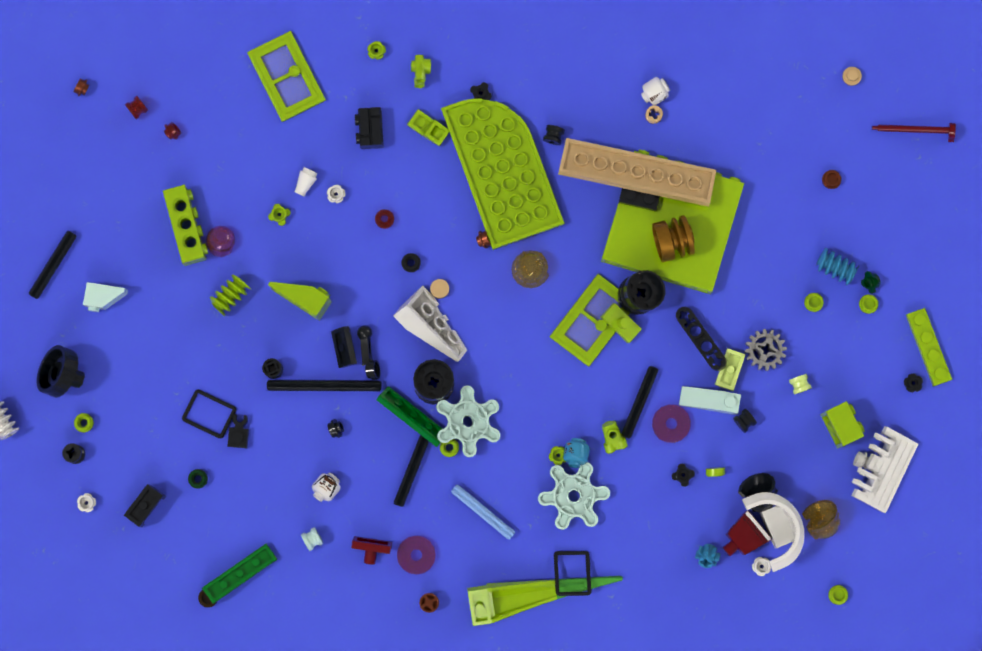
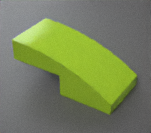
M419 109L416 110L407 123V126L438 146L441 145L449 133V129L438 121L431 119Z

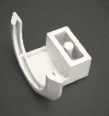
M762 492L742 499L746 510L762 504L776 505L760 512L766 530L772 538V544L776 549L791 542L793 543L785 554L768 562L773 572L793 563L799 556L804 544V526L796 508L788 500L774 493Z

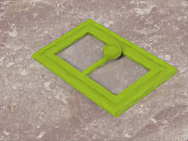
M291 31L247 52L282 122L326 101Z
M597 274L549 337L589 367L615 333L601 318L602 314L612 303L618 305L627 315L630 314L622 308L618 300V288Z

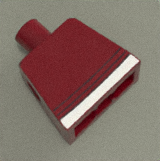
M747 510L726 533L730 542L723 549L729 556L733 555L737 550L742 555H746L769 542L772 538Z

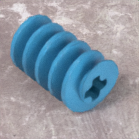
M824 248L816 265H819L818 271L820 272L825 268V275L832 272L833 279L839 275V282L845 278L846 285L850 284L859 266L855 268L854 261L848 265V258L841 261L842 256L840 254L834 258L835 252L831 251L827 254L828 248Z

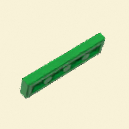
M389 386L378 396L376 400L434 446L438 447L441 442L438 440L437 434L443 428Z
M266 543L202 587V590L211 603L214 604L275 562L277 558Z

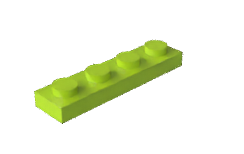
M925 308L906 314L932 386L934 387L952 380Z

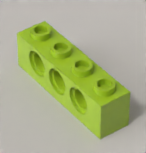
M184 184L163 190L182 264L187 266L207 260L206 255L209 253L206 243L202 244L201 236L204 235L201 225H197L196 218H199L196 207H192L191 200H194L191 189H187ZM180 203H186V208L183 211H178L177 206ZM191 221L190 228L183 229V222ZM196 239L195 246L187 247L188 240Z

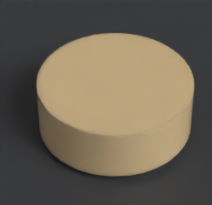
M443 279L433 281L430 286L431 294L437 299L445 298L449 293L448 283Z

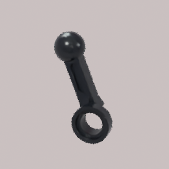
M363 325L357 330V336L361 342L362 366L365 365L367 378L377 380L380 378V366L377 360H372L370 343L372 330L369 326Z

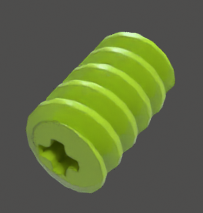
M234 274L231 275L233 282L226 280L228 287L220 286L222 293L215 291L217 298L209 297L212 302L211 304L224 317L225 313L223 310L231 311L229 304L236 306L234 299L242 300L240 293L247 295L245 288L252 290L241 278Z

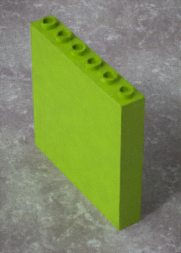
M645 150L634 151L635 153L649 155V152ZM657 155V156H656V157H658V158L668 159V158L665 157V156H661V155ZM716 172L709 207L661 196L659 197L656 212L618 203L601 262L633 272L649 270L656 273L663 281L711 295L744 183L740 182L741 180L738 178L730 177L728 179L722 177L721 173ZM684 215L693 232L695 254L689 256L685 248V257H681L678 250H675V259L662 263L655 245L652 223L665 220L668 227L671 228V219L676 218L679 225V216Z

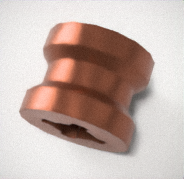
M427 593L421 597L419 605L423 611L431 613L438 608L439 600L436 595Z

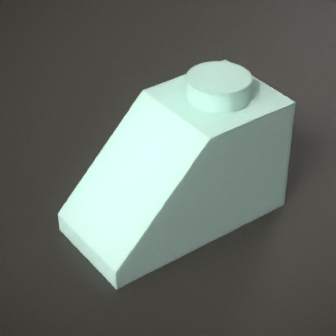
M87 282L83 305L88 307V311L99 312L100 309L106 310L126 296L128 290L121 287Z

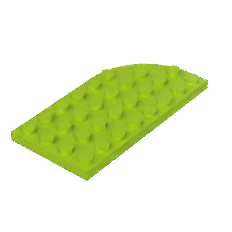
M481 98L463 100L441 108L492 250L564 225L533 137L520 116L502 103Z

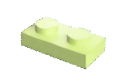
M726 349L724 357L727 364L723 370L719 371L715 382L716 386L734 391L746 354Z

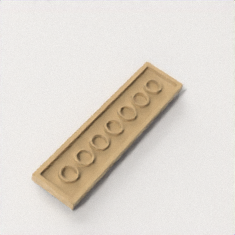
M566 138L558 175L709 207L716 170Z

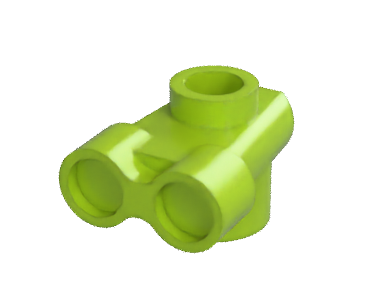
M415 55L414 61H411V72H415V88L425 87V74L431 73V59H424V55Z
M607 421L602 424L605 438L603 445L606 453H613L628 446L626 438L622 437L616 421Z

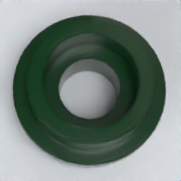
M195 469L188 476V482L193 488L199 489L207 484L208 477L203 470ZM197 475H200L202 478L199 483L195 481Z

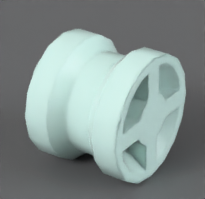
M315 527L311 528L310 532L301 534L309 551L313 550L316 545L320 546L323 544Z

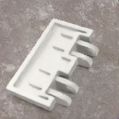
M884 426L881 434L875 433L873 436L876 440L885 443L883 448L881 449L875 444H870L868 447L880 455L871 454L864 469L858 468L857 472L867 477L868 480L865 484L861 480L853 478L852 483L863 490L854 489L851 495L882 513L887 512L918 446V443Z

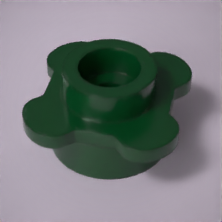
M867 271L865 272L864 279L861 280V285L868 289L869 293L873 294L876 292L875 289L880 286V278L877 274Z

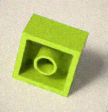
M847 401L820 414L837 449L864 437V427L860 421H856L854 417L856 412L851 404L848 405Z

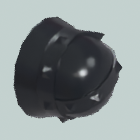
M766 473L749 476L741 483L738 493L745 498L762 492L774 494L778 492L775 488L774 477ZM762 504L751 509L753 512L760 513L770 509L773 505Z

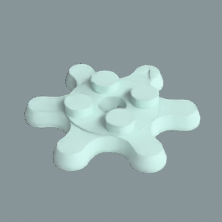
M466 385L460 390L461 399L457 404H451L446 400H441L437 403V411L446 416L448 420L447 426L438 432L437 438L441 443H448L452 439H459L463 445V454L466 457H473L477 452L476 443L479 439L485 438L492 443L500 439L499 430L491 427L489 424V418L499 410V404L496 400L492 399L484 404L477 403L474 399V389ZM466 416L472 419L470 427L463 425V419Z
M588 462L585 465H580L578 472L574 475L567 474L559 465L553 466L550 470V475L555 480V488L549 492L544 491L538 496V501L541 505H553L558 509V516L555 520V525L558 529H566L574 517L582 518L589 527H593L598 523V516L593 511V504L598 500L608 499L610 490L606 486L595 487L591 484L590 476L593 473V466ZM573 490L577 491L580 496L576 502L571 501L568 497L569 492Z

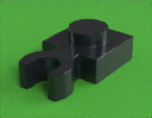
M236 414L233 415L232 420L235 428L229 427L227 447L247 449L249 429H244V425L248 422L247 415H244L242 422L237 421Z

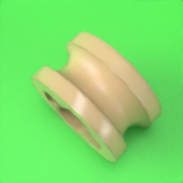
M650 106L646 111L645 118L651 124L659 123L662 119L663 111L659 106ZM652 110H654L655 113H659V115H657V119H654L652 116H649Z

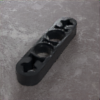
M688 307L679 308L676 312V319L714 371L723 370L726 367L727 361L692 310ZM689 312L688 318L692 323L688 325L684 318L680 319L682 317L681 313ZM692 327H700L701 333L698 336H692L690 333ZM704 342H710L712 348L710 351L705 352L701 349V345ZM714 353L717 359H723L721 361L722 365L713 366V364L715 363L714 359L711 356L708 359L707 356L712 355Z

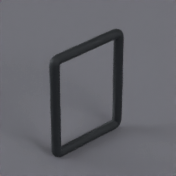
M198 389L194 392L182 416V420L221 439L224 437L236 412V407ZM198 393L232 409L221 434L186 419Z
M556 551L554 553L556 594L558 596L590 595L589 553L587 551ZM558 555L586 556L588 592H559Z

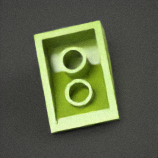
M269 282L268 284L272 291L319 321L332 303L328 292L321 287L316 289L313 286Z

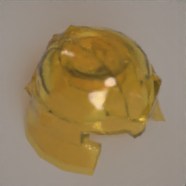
M532 250L523 251L516 256L512 263L513 278L523 287H539L549 276L547 273V261L540 252Z
M817 501L809 505L802 513L806 520L810 518L806 528L814 539L830 538L839 529V513L832 501Z

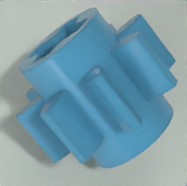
M705 544L699 546L695 558L699 559L698 564L700 566L710 568L716 566L721 554L716 553L717 548L714 545Z

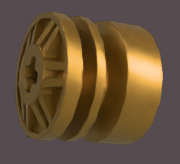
M684 215L679 216V225L676 218H672L671 228L668 227L665 220L652 223L654 241L662 263L674 260L675 250H678L681 257H685V248L689 256L695 254L693 232Z

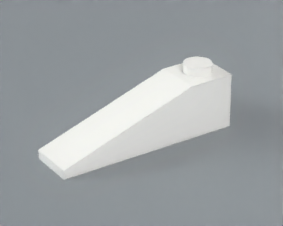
M421 286L393 316L406 330L456 362L460 361L467 351L457 332L449 327L446 322L449 319L446 315L441 314L437 307L439 305L437 300L424 286Z

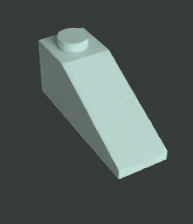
M682 386L679 405L737 415L741 394Z

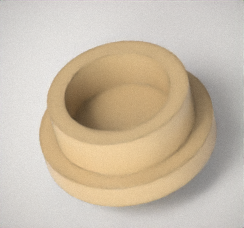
M848 67L844 70L842 78L847 85L854 86L861 81L862 74L858 68Z

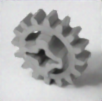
M766 329L762 330V334L756 331V337L751 335L749 337L751 342L745 343L749 349H746L744 353H749L750 355L746 360L752 359L751 366L757 364L758 370L764 367L765 371H768L769 366L774 370L776 368L775 363L781 365L782 361L780 358L786 357L782 353V351L787 350V347H782L785 340L780 341L778 339L780 334L774 336V330H771L769 334ZM766 338L763 343H756L758 339ZM773 341L777 344L778 349L774 347ZM768 346L767 350H769L770 352H768L765 355L763 354L764 350H762L761 348ZM753 351L757 352L759 356L758 359L755 357ZM775 357V360L765 363L767 358Z

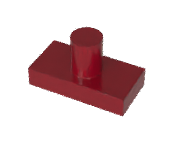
M354 536L351 548L365 550L364 563L373 565L376 562L377 552L390 554L392 542Z

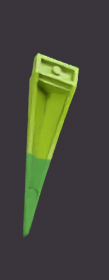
M591 577V589L621 581L623 577ZM587 578L559 579V592H582L587 590ZM555 580L486 583L484 586L467 588L473 626L491 624L533 607L566 597L556 594Z

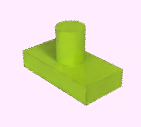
M612 303L601 316L626 343H630L642 330L615 303Z

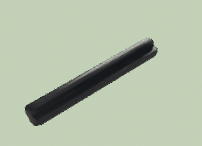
M71 231L65 233L30 289L29 295L35 299L39 298L76 239V235Z
M653 366L648 367L621 433L625 438H631L658 373V369Z
M421 435L394 500V504L403 507L429 443Z

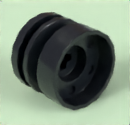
M642 270L627 277L618 289V300L622 308L634 315L644 314L658 307L665 296V285L661 277L649 270Z
M432 359L421 363L415 370L413 381L415 393L419 399L432 405L437 404L441 400H448L454 388V376L449 365L441 360ZM431 380L438 382L437 387L434 388L433 385H430Z

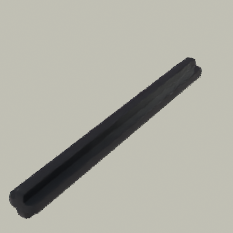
M268 380L267 390L381 391V381Z

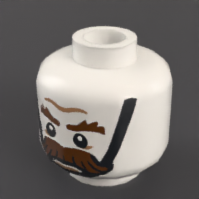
M322 473L312 484L313 496L320 502L323 500L331 501L341 489L339 485L340 480L331 473Z

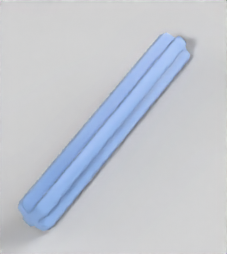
M456 485L452 489V494L509 540L515 534L513 529L462 487Z

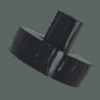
M56 345L46 353L37 373L36 382L40 392L57 398L64 395L70 386L75 388L81 387L85 374L77 370L78 356L75 351Z

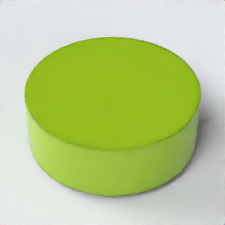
M725 467L705 469L707 477L725 475Z

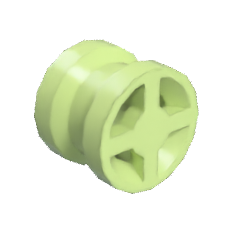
M807 374L789 380V383L793 385L794 395L812 389L811 384H808Z

